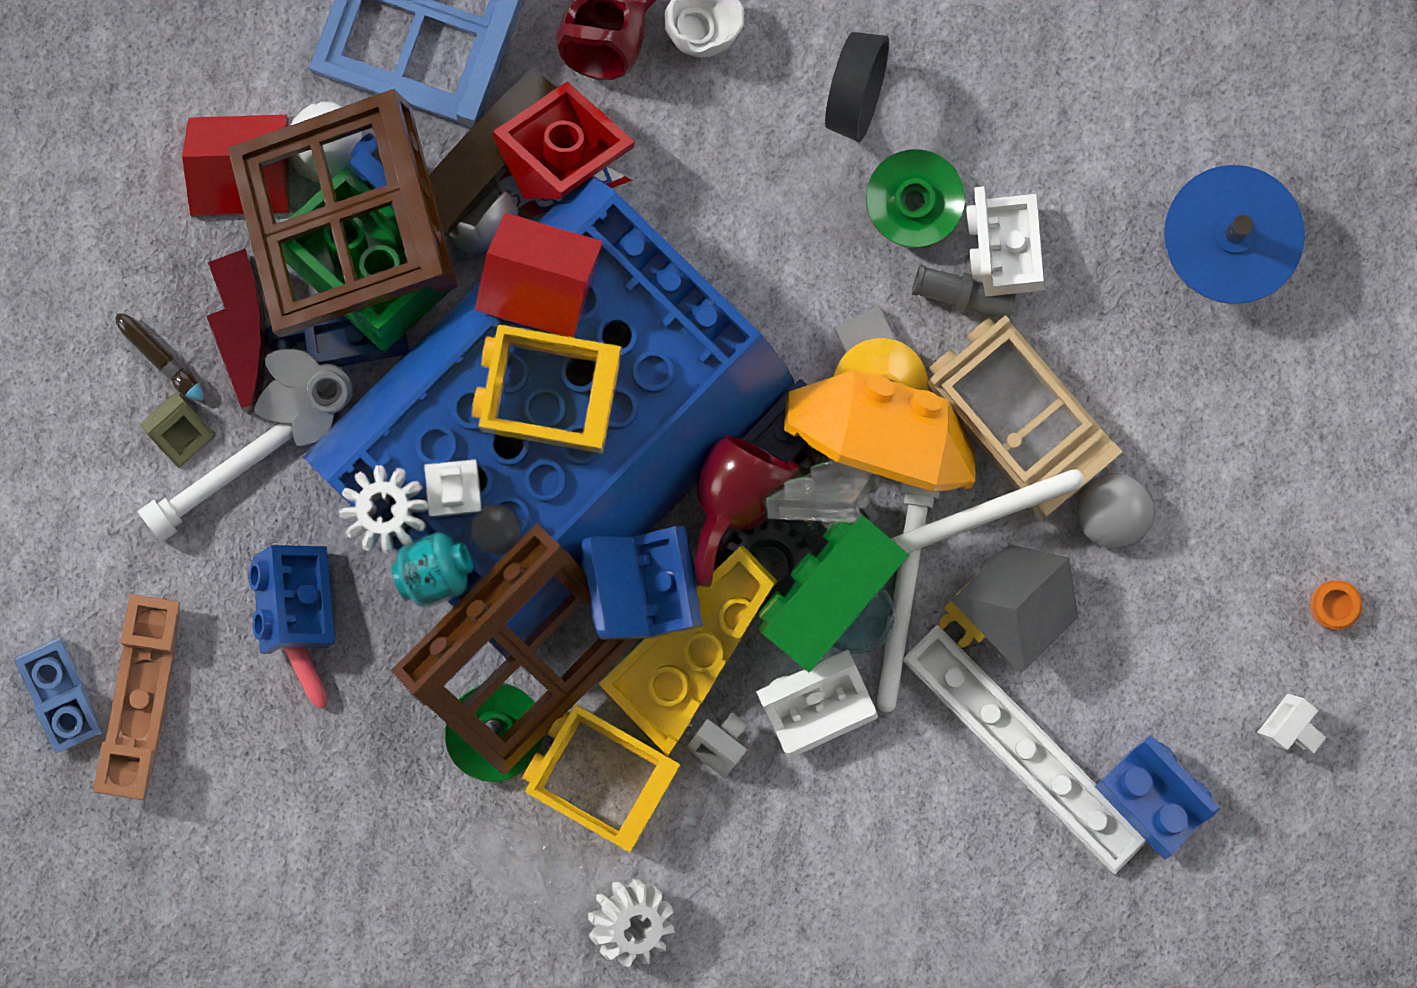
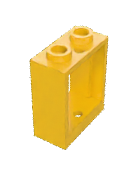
M498 325L496 337L487 336L485 340L481 366L490 369L486 388L477 387L472 417L480 419L479 428L485 433L603 454L622 355L621 347ZM511 347L597 362L583 434L498 419Z
M575 704L571 712H567L563 717L557 719L548 731L547 735L555 740L547 754L543 756L537 752L522 777V779L529 782L525 793L631 853L681 765ZM581 723L656 765L619 831L544 788Z

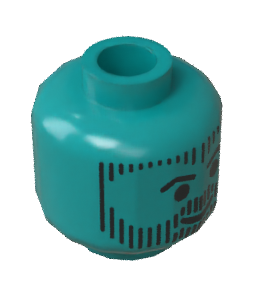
M438 532L402 546L398 551L397 561L393 562L391 570L394 583L401 597L405 601L412 600L416 605L428 608L460 596L467 587V574L473 571V564L470 554L463 543L455 544L448 535Z

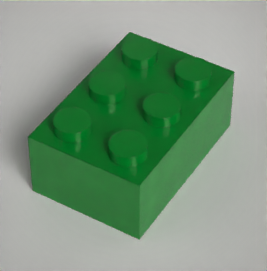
M346 167L332 179L337 202L370 191ZM322 189L289 219L325 207ZM389 206L343 222L357 280L408 263L395 212ZM331 226L282 243L286 263L318 293L345 285ZM431 286L344 315V317L385 353L451 290L439 293Z
M854 512L850 518L841 514L823 535L828 544L817 557L809 552L791 572L790 576L796 581L784 596L776 591L757 613L762 619V622L757 626L761 633L808 673L812 671L909 556L906 551L866 517L857 512Z

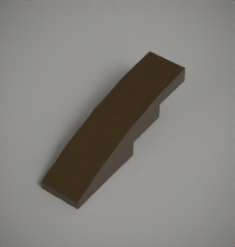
M531 67L484 114L430 173L429 177L445 237L496 189L501 176L509 170L493 139V131L557 88L534 68Z

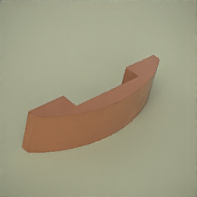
M129 595L121 644L123 645L122 657L106 742H102L93 788L94 793L145 800L159 745L174 663L181 604L178 601Z

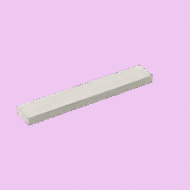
M938 625L902 659L903 663L1112 874H1116L1147 843L1095 788L1096 784Z

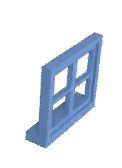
M334 0L309 68L311 73L374 95L395 89L410 103L411 108L472 128L483 117L525 1L489 0L482 18L434 0H376L415 14L395 71L392 73L343 56L363 0ZM425 18L476 35L455 94L404 77Z

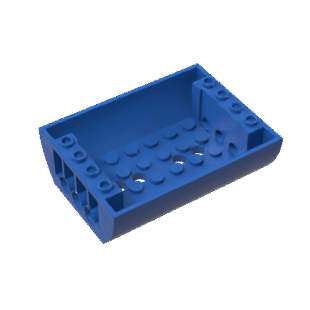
M591 177L562 197L538 223L603 241L574 338L603 343V331L613 323L626 325L632 333L630 344L621 350L622 355L603 454L524 439L523 450L516 458L503 459L496 454L494 444L499 435L482 432L479 428L480 419L472 417L477 387L486 388L490 369L481 366L486 337L495 338L498 325L542 333L547 332L476 312L475 306L481 282L480 279L303 456L314 470L342 497L345 488L352 489L359 494L364 489L355 478V475L359 472H362L371 484L375 483V467L382 465L387 474V482H390L397 468L403 469L406 472L401 489L411 482L418 481L422 489L409 501L425 500L427 503L425 465L468 460L477 461L478 468L486 473L488 480L486 488L480 493L482 513L431 518L428 509L424 512L412 513V517L420 519L426 524L424 531H417L410 526H407L404 530L411 537L412 541L441 532L448 535L455 544L463 543L466 546L472 560L473 571L467 574V587L460 596L447 600L453 607L537 523L581 567L583 555L582 542L585 538L593 536L634 537L649 533L697 484L701 466L713 444L724 435H731L742 439L795 385L789 369L765 337L617 192L594 177ZM511 347L498 419L583 434L593 381L582 387L575 386L568 381L566 376L567 368L570 363L578 358ZM590 361V362L594 365V367L596 368V363H597V362ZM343 497L352 507H356V503ZM383 498L378 499L374 503L377 512L372 516L373 521L377 522L379 517L386 522L392 520L394 515L391 508L396 504L395 499L391 498L389 503ZM397 536L392 537L394 549L398 552L404 545ZM553 576L506 625L524 642L571 593ZM493 637L489 640V643L506 659L510 656Z

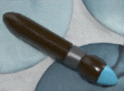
M124 313L117 314L115 320L122 334L164 376L173 381L174 388L192 400L203 401V390L196 377L191 372L183 370L184 368L137 320Z

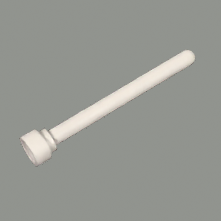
M336 385L330 386L320 394L325 396L331 395L336 390ZM278 423L170 501L166 498L158 503L152 500L138 510V513L159 542H164L178 532L175 527L183 522L180 517L293 438L292 423Z
M1072 469L890 539L904 551L910 553L1076 490L1083 485L1084 476L1080 471Z
M901 483L900 493L905 494L903 503L908 505L904 533L925 526L928 508H933L934 499L940 498L941 491L931 492ZM921 549L908 553L909 556L897 570L876 701L878 709L884 713L893 711L897 703L903 665L902 659L905 653Z

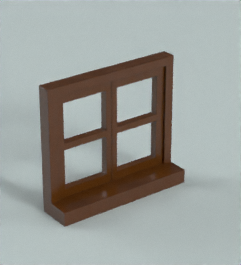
M395 89L228 148L272 330L279 337L431 286L439 293L458 287L410 103ZM373 128L387 185L337 202L323 145ZM312 150L326 206L276 224L262 167ZM393 205L408 263L357 280L343 222ZM331 226L345 285L296 301L282 243Z
M537 523L405 655L391 672L421 704L427 705L504 776L551 729L553 723L563 717L640 638H599L561 677L535 653L540 645L581 604L589 611L592 605L588 579L584 574L583 568ZM554 576L571 594L523 642L506 623ZM493 637L510 656L462 703L445 685ZM522 665L547 691L500 738L474 712Z

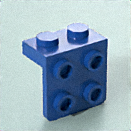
M675 526L634 537L593 536L583 540L581 562L584 574L588 579L591 596L590 616L601 639L654 638L703 626L686 527Z

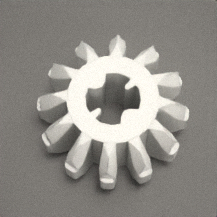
M379 465L374 470L375 483L371 484L362 472L355 475L356 481L364 489L360 494L352 489L345 488L343 490V497L356 503V507L343 508L339 511L340 518L345 520L358 519L346 531L349 538L354 539L367 531L362 543L364 550L370 552L375 547L378 538L381 537L383 552L385 554H392L394 550L392 537L397 536L404 546L412 543L411 537L404 531L407 526L417 531H424L426 524L420 519L412 517V513L424 512L429 507L425 500L409 501L422 489L418 481L411 482L401 489L406 472L403 469L397 468L390 482H387L385 468ZM380 498H383L387 503L390 502L391 498L396 501V504L391 508L394 517L388 522L384 521L381 517L378 518L377 522L372 519V516L377 512L374 503Z
M632 879L626 890L620 882H613L612 897L608 899L603 894H596V900L602 906V910L588 913V920L597 926L589 933L590 939L594 944L601 945L600 953L607 960H613L617 957L618 962L622 966L630 968L637 956L643 964H650L651 956L649 951L655 948L657 951L666 952V945L660 940L661 936L675 933L674 926L666 920L674 913L673 908L667 901H661L663 897L662 892L655 886L645 889L644 883L638 879ZM633 916H635V917L632 919V925H633V927H632L631 929L627 930L629 927H631V923H630V920H629V919L632 918Z

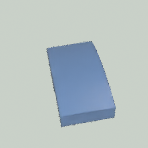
M62 637L15 658V664L35 703L34 711L55 754L102 733L88 694Z

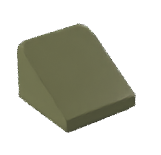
M178 392L172 394L140 424L145 433L178 468L216 436Z

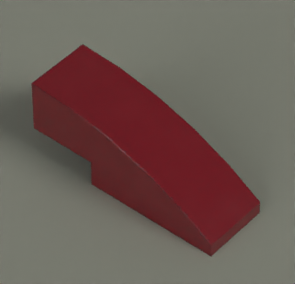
M244 248L207 262L225 309L206 317L239 405L246 414L254 412V406L261 393L264 381L267 351L265 338L266 317L261 287L253 260Z

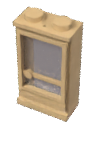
M1006 315L997 323H994L990 317L984 320L967 335L972 344L958 355L950 349L929 367L934 374L927 382L929 389L937 396L948 399L964 430L1015 490L1072 469L1078 470L1083 474L1084 483L1082 486H1084L1123 453L1010 323ZM1080 488L1030 508L1043 520Z

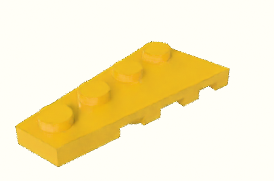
M743 545L713 572V579L709 588L700 586L696 588L703 623L702 627L654 638H645L599 683L605 692L667 757L676 747L777 583V580Z

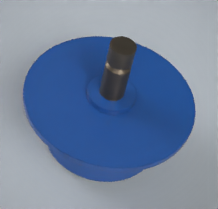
M1225 165L1211 168L1198 174L1181 188L1172 201L1167 213L1164 240L1172 267L1189 288L1201 296L1216 302L1243 304L1267 297L1288 281L1297 268L1302 256L1305 229L1297 202L1280 181L1268 173L1253 167Z

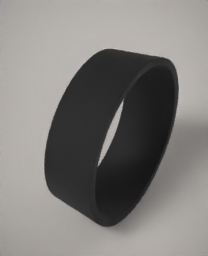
M851 32L840 53L829 91L825 114V127L857 142H861L873 118L886 72L889 55L888 36Z

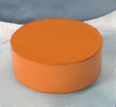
M1331 580L1321 584L1313 592L1309 604L1310 613L1319 626L1332 631L1342 630L1352 626L1360 617L1362 599L1358 590L1350 583L1342 580Z

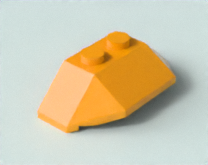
M851 370L789 391L786 397L784 430L793 436H801L811 447L838 463L931 492L949 491L959 487L962 489H972L975 483V449L946 398L939 397L928 390H917L892 382L883 376L870 375L857 370Z

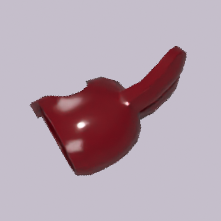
M574 0L564 13L556 34L560 58L570 69L596 80H615L625 76L632 70L638 58L644 39L645 14L656 0Z
M724 435L713 444L697 478L696 494L701 508L707 515L699 536L694 570L700 587L709 588L711 586L713 572L717 569L721 540L726 531L730 528L750 530L761 526L769 516L762 503L764 498L774 488L792 481L800 465L791 460L786 462L747 441L731 435Z

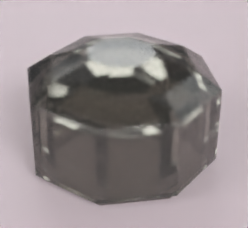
M487 505L472 518L471 539L485 555L505 556L520 541L521 522L508 507Z

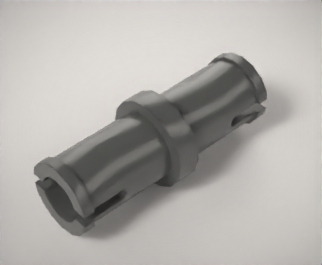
M921 264L918 267L912 287V295H920L954 305L953 311L964 313L965 309L999 318H1003L1005 315L1008 318L1010 317L1016 293L985 297L983 283L975 281L972 274L964 272L961 277L927 268Z

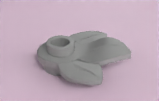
M282 349L265 357L266 366L276 380L270 382L260 393L254 406V412L273 422L292 423L293 438L297 446H304L319 441L331 429L334 413L343 409L351 398L352 385L349 376L342 368L336 365H319L306 351ZM330 380L335 383L336 390L331 395H322L317 391V386L320 382Z

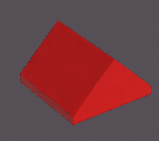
M568 81L493 131V139L523 197L529 199H561L633 149L635 143L632 138Z
M287 115L188 117L182 161L190 216L244 215L228 148L287 127ZM285 158L262 167L274 214H290L289 160Z
M504 213L486 254L475 311L554 335L574 338L603 241Z

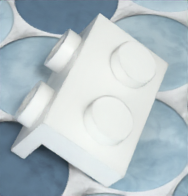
M984 186L974 187L976 205L967 206L969 235H978L979 248L970 249V261L973 279L982 278L985 297L1045 290L1036 194L987 199Z
M848 649L837 655L823 657L810 673L804 669L791 676L777 678L769 686L756 691L788 758L804 753L865 725L878 717V713Z

